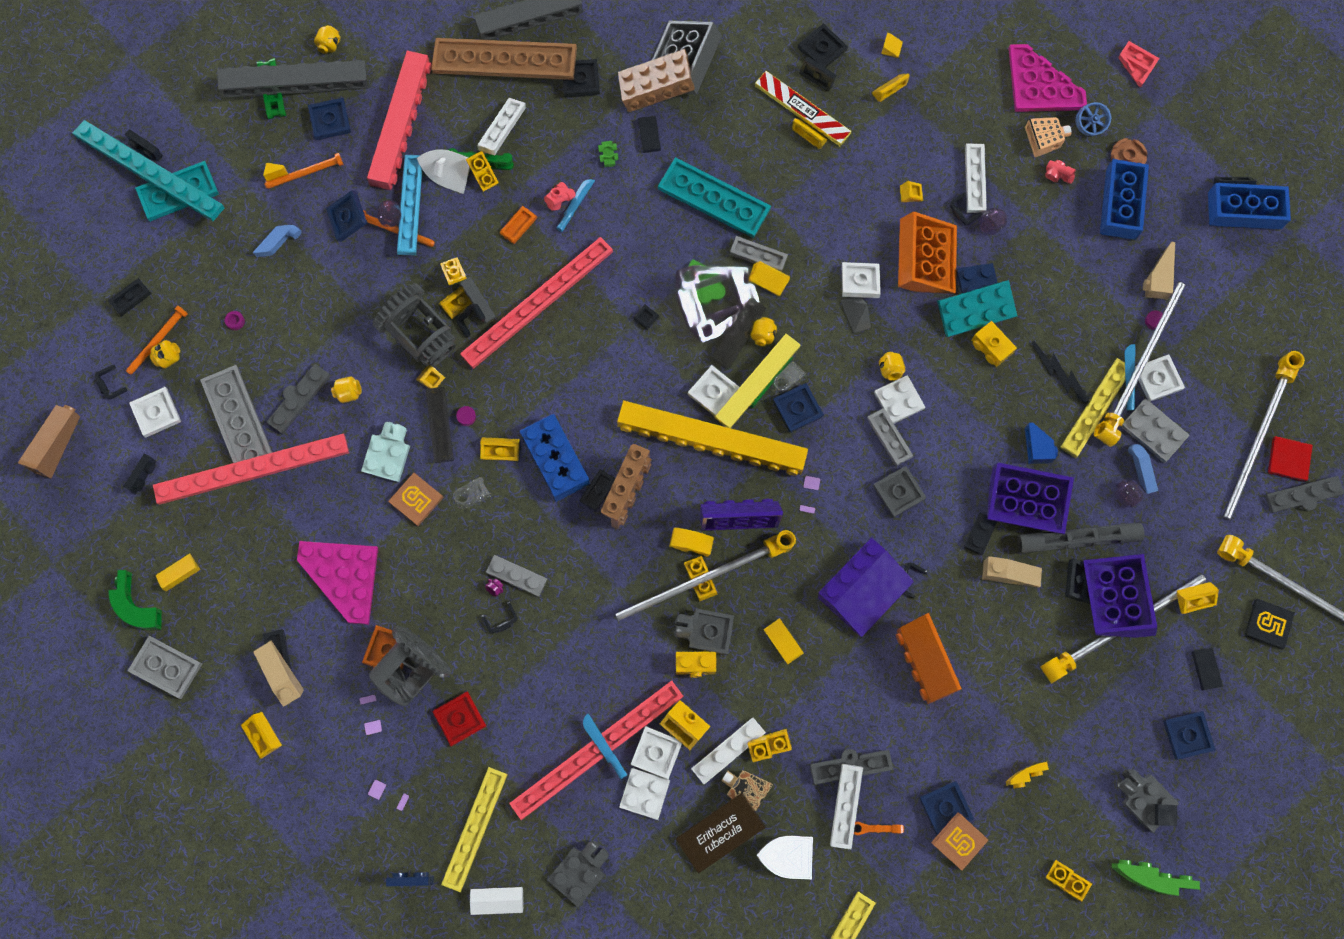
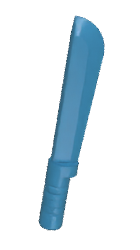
M588 179L580 185L575 198L572 199L567 210L564 212V217L556 227L558 231L563 232L595 180Z
M1135 344L1129 345L1124 353L1126 387L1135 371ZM1135 388L1127 402V411H1134Z
M587 714L583 720L584 729L604 755L607 762L611 763L619 778L623 779L627 776V773L591 716Z

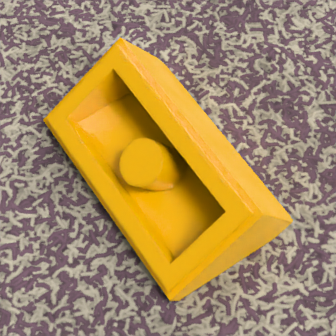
M906 73L894 77L872 92L873 96L878 102L883 101L906 86L910 75Z
M796 118L793 120L792 130L818 149H821L827 142L825 137L801 120Z
M759 261L753 265L748 281L780 296L789 282L790 276Z
M459 287L438 304L453 319L472 303L462 287Z
M482 437L480 441V459L519 461L520 439Z
M188 554L158 573L156 578L162 590L168 591L198 572L200 568L192 555Z
M1211 582L1177 590L1181 614L1216 606L1219 589Z
M263 712L253 714L241 724L242 729L260 759L282 746Z

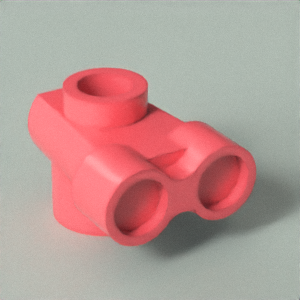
M1050 160L1046 168L1045 177L1053 182H1058L1061 178L1063 181L1071 184L1075 178L1076 169L1069 166L1066 167L1065 163L1060 160L1055 162Z
M560 182L544 197V201L549 209L559 210L562 202L572 200L576 194L573 189H568L564 182Z

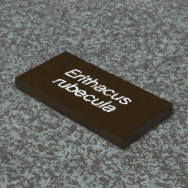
M742 792L676 838V841L696 871L700 873L765 829L766 826Z

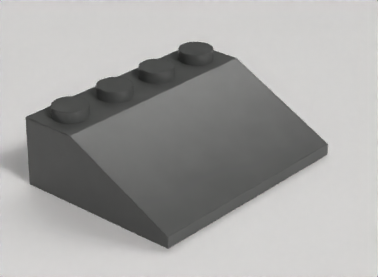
M669 20L652 60L685 49L695 89L684 94L697 95L722 35L714 22Z

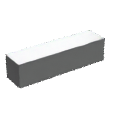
M469 277L460 283L470 302L478 304L486 318L483 322L486 324L493 320L496 316L472 278Z

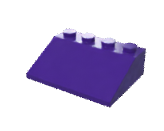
M996 463L992 468L987 519L1065 534L1074 477Z
M748 499L743 500L742 503L726 500L719 504H715V501H706L700 505L701 531L778 528L783 511L779 502L773 501V499L761 500L762 502H754V500Z
M871 537L819 591L818 599L862 638L914 581L894 558Z
M1144 554L1083 560L1095 635L1132 638L1156 636L1157 622Z

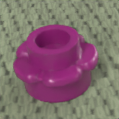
M488 579L485 588L491 595L497 597L503 593V584L499 580L494 579L492 581V579Z

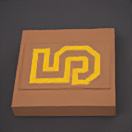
M413 473L388 502L419 526L444 497L417 474Z
M957 812L931 843L960 870H963L988 842V839Z

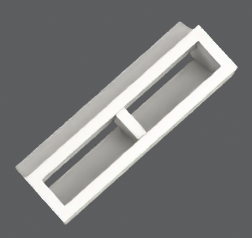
M522 887L470 890L471 915L523 913Z

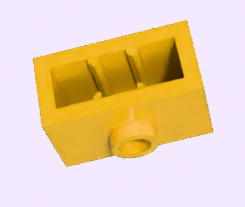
M992 321L972 338L973 346L978 351L981 350L986 355V360L996 367L1010 357L1017 349Z
M676 652V675H690L691 678H700L702 675L716 674V652Z
M681 700L667 713L660 723L662 727L689 750L696 745L710 728L702 718Z

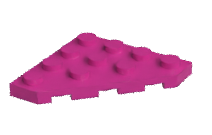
M1013 44L1009 46L1015 112L1076 111L1087 105L1086 91L1082 87L1078 88L1071 82L1072 79L1062 71L1058 72L1053 68L1052 63L1042 55L1038 56L1033 52L1032 47L1028 44Z
M299 541L297 561L347 622L369 625L378 547Z

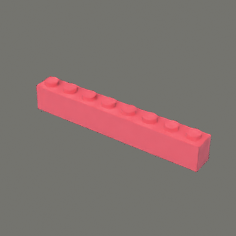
M411 51L406 52L367 176L370 186L391 190L392 186L396 185V173L402 166V153H405L407 150L406 140L412 134L411 124L417 117L416 108L422 101V89L426 88V75L431 72L432 64L429 62L428 55Z

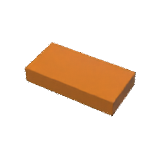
M522 206L499 233L512 244H515L537 219V216Z

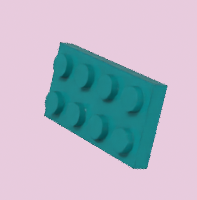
M205 161L172 173L210 197L219 195ZM151 183L135 188L147 219L150 222L188 207Z
M1009 280L937 301L946 337L986 326L991 321L996 323L1017 316Z

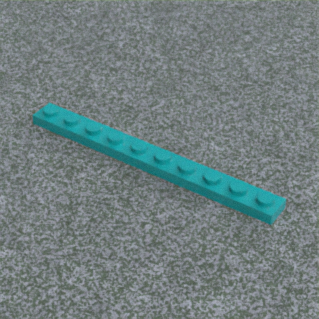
M84 120L74 130L73 135L209 220L214 221L225 209L220 202Z

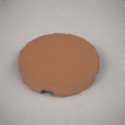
M1124 138L1113 146L1111 161L1112 159L1145 164L1147 161V150L1138 140Z

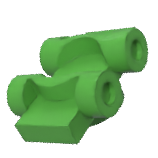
M612 141L601 142L602 145H598L599 152H603V155H600V162H604L605 167L615 166V161L618 160V153H614V151H617L616 143L612 144Z

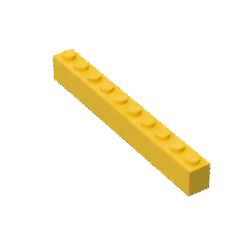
M624 400L617 421V426L625 432H631L632 430L639 432L638 434L644 437L655 436L663 442H668V440L674 441L678 446H693L697 451H712V454L716 456H731V459L735 461H742L743 459L749 461L754 466L766 465L768 469L773 471L785 470L787 474L792 476L802 474L808 449Z

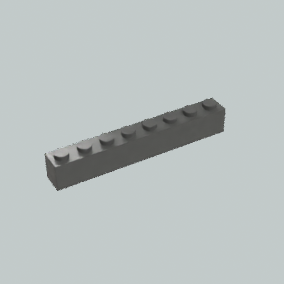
M356 59L346 62L334 61L329 63L316 62L312 64L298 63L295 65L280 64L278 66L261 65L260 67L243 66L241 68L225 67L217 69L218 89L222 98L368 88L365 60Z

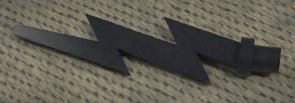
M1032 341L1033 347L1051 377L1054 369L1066 392L1069 393L1070 386H1072L1077 395L1076 398L1078 400L1081 399L1086 404L1090 398L1087 396L1085 389L1082 390L1072 370L1069 378H1067L1054 353L1050 362L1037 343Z

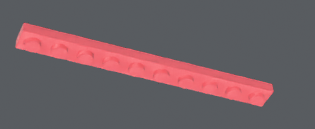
M601 237L598 238L461 352V357L474 369L612 254L613 249Z
M343 433L154 484L156 503L160 505L349 454L346 436Z
M670 681L605 730L602 736L611 750L614 751L684 696L673 681ZM592 740L509 804L520 820H523L602 760L604 755Z

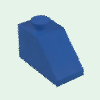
M1028 423L1025 427L1028 464L1052 463L1058 456L1057 446H1054V440L1034 423Z

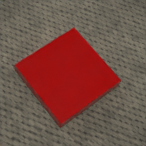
M1277 436L1273 437L1268 473L1298 481H1308L1313 445Z
M468 691L432 711L451 747L487 727Z

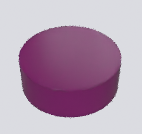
M1157 310L1151 311L1145 318L1146 326L1155 330L1163 313Z
M238 311L229 312L224 320L230 330H239L245 323L243 315Z
M464 406L457 411L456 417L461 425L470 426L476 420V413L473 408Z

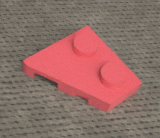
M1128 41L1118 57L1140 88L1160 59Z

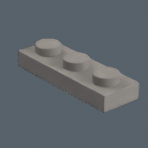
M736 236L730 250V255L754 264L761 261L782 272L788 254Z
M884 408L867 417L868 422L895 466L913 457V454Z
M496 555L493 556L486 571L487 574L537 597H540L548 580Z

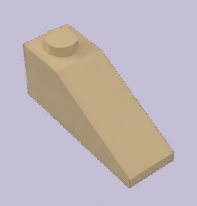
M1171 242L1167 246L1147 279L1144 280L1143 290L1145 291V297L1167 300L1173 294L1175 242Z
M987 557L983 562L982 580L1041 587L1042 568L1010 559Z
M272 641L253 651L272 691L283 707L302 695L303 687Z

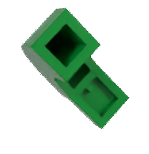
M118 570L115 577V587L117 590H109V600L114 612L124 622L139 629L161 630L162 610L156 607L138 608L131 597L132 573L127 570Z

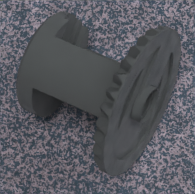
M396 625L392 630L396 644L369 673V678L374 686L388 699L400 706H408L434 674L441 678H446L451 674V669L446 661L423 639L410 630ZM411 660L420 665L416 668ZM402 663L412 670L406 680L400 667Z

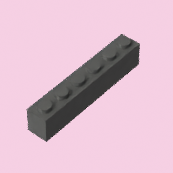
M526 0L515 2L505 7H498L488 12H481L478 15H474L481 40H493L583 13L581 0Z

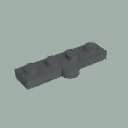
M314 364L296 387L290 385L284 389L283 395L286 399L269 418L267 423L281 434H284L331 375Z
M1335 476L1265 495L1271 513L1298 506L1303 511L1309 512L1317 507L1318 501L1341 496L1344 494V490L1339 477Z
M847 749L842 752L841 759L810 764L814 785L839 780L842 764L862 766V776L893 770L889 750L857 755L855 750Z

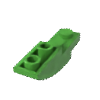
M1119 860V864L1112 863V868L1121 876L1153 892L1179 896V888L1200 890V881H1193L1192 876L1179 875V879L1172 878V874L1159 873V868H1153L1152 863L1139 862V866L1131 865V861Z

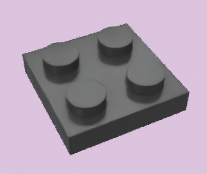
M907 466L873 485L893 518L926 499L925 494Z

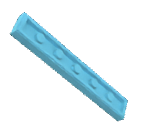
M404 155L397 255H416L422 183V168L417 158L420 155Z

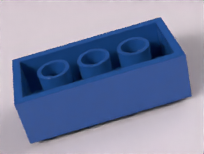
M1112 159L1106 168L1100 234L1136 240L1143 232L1148 164Z
M1215 183L1208 191L1209 226L1282 229L1291 221L1289 187Z
M554 414L520 430L521 437L555 502L590 485L586 472ZM544 439H547V440L549 439V443L545 444V442H543V440H544ZM558 455V459L554 460L552 456ZM564 471L567 476L563 477L560 473Z

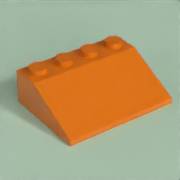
M914 211L900 218L898 287L915 292L956 294L957 225Z
M929 613L897 630V641L905 649V660L908 664L911 663L913 679L915 682H919L921 687L919 692L924 701L926 700L929 704L962 689Z

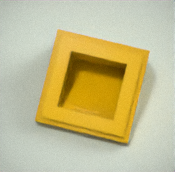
M887 33L881 54L899 58L903 42L892 34Z
M266 163L263 175L266 181H270L284 176L288 172L284 165Z
M906 181L900 185L901 202L923 201L922 184Z
M429 365L416 380L434 392L445 377Z

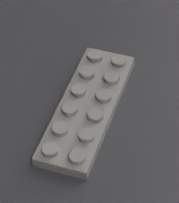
M237 365L200 379L233 463L273 453Z

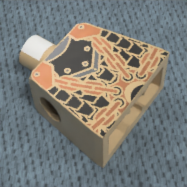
M727 771L721 780L731 787L727 793L731 800L743 792L755 811L773 785L746 771H742L738 777Z

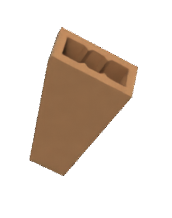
M56 405L18 463L35 474L51 479L80 418L75 412L76 409L64 405V407Z

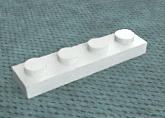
M508 98L478 143L479 151L495 156L526 108L524 102Z
M966 144L967 213H985L984 144Z
M751 718L691 768V770L703 784H706L748 748L749 741L763 736L766 732L754 718Z
M841 765L830 841L831 847L852 848L863 772L862 766Z

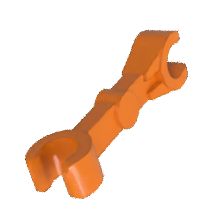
M855 822V825L861 826V831L859 833L854 832V835L868 832L903 833L904 826L867 825Z

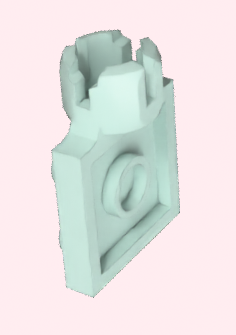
M385 422L382 433L377 436L372 435L361 471L399 482L410 449V445L404 443L406 428L399 424Z

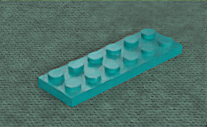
M676 157L658 185V190L752 238L756 236L771 210V205Z

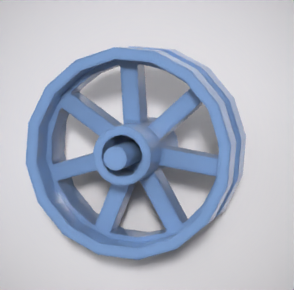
M1093 102L1079 109L1075 120L1076 126L1086 136L1101 134L1108 129L1111 123L1110 111L1102 103ZM1096 106L1093 114L1088 107ZM1099 108L1104 112L1100 116L1097 114ZM1084 110L1089 115L1088 117H1081ZM1100 118H1106L1105 124L1100 122ZM1081 120H1086L1087 124L1084 127L1082 126ZM1096 124L1103 127L1098 132H1096ZM1090 125H1092L1093 133L1086 130Z

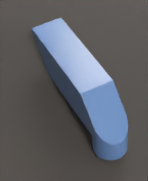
M294 225L276 226L253 253L256 257L271 256L289 236L297 239L302 231Z
M1139 444L1130 445L1128 452L1133 456L1141 486L1147 494L1158 491L1149 454Z

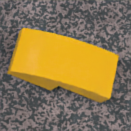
M483 151L466 159L483 192L499 183Z
M458 257L440 263L449 285L467 279Z
M673 528L669 546L684 552L692 551L708 557L711 554L714 537L687 529Z
M702 556L684 562L690 580L709 572ZM712 579L693 587L699 602L717 595Z
M780 618L764 629L787 664L804 654Z
M787 729L776 731L748 742L753 762L769 759L774 754L792 750Z
M1047 762L1020 770L1006 781V785H1013V789L1026 787L1025 782L1031 781L1029 773L1031 777L1043 775V771L1049 770Z
M1055 860L1046 876V879L1080 902L1083 901L1092 883L1077 875L1072 869Z

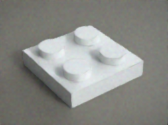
M842 262V297L880 298L879 264Z
M1170 355L1147 362L1138 380L1147 400L1150 402L1185 388Z
M711 365L689 390L688 396L713 416H716L740 387Z
M908 375L874 391L882 409L886 410L894 424L925 409Z
M166 387L129 403L145 438L181 422Z
M645 726L631 765L669 779L682 743L674 737Z
M631 768L619 808L658 820L670 780Z

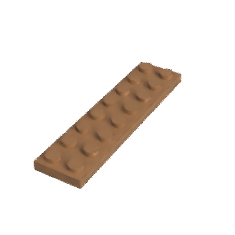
M436 38L431 70L434 74L573 80L577 45L567 43Z

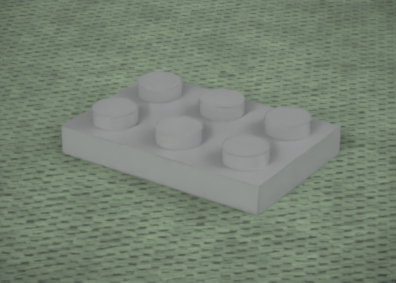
M1146 398L1121 426L1163 463H1166L1190 436Z
M148 636L128 672L182 699L202 663Z

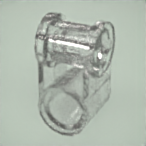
M792 361L775 377L772 386L773 393L776 396H780L792 390L806 378L807 373Z
M477 478L455 490L453 498L458 508L466 509L492 496L491 491H488L484 484V478ZM466 495L468 498L465 502H459L458 497Z

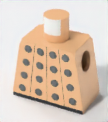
M1056 117L1029 119L1025 126L1034 157L1060 148L1065 141V137L1071 136V127L1069 125L1061 127Z

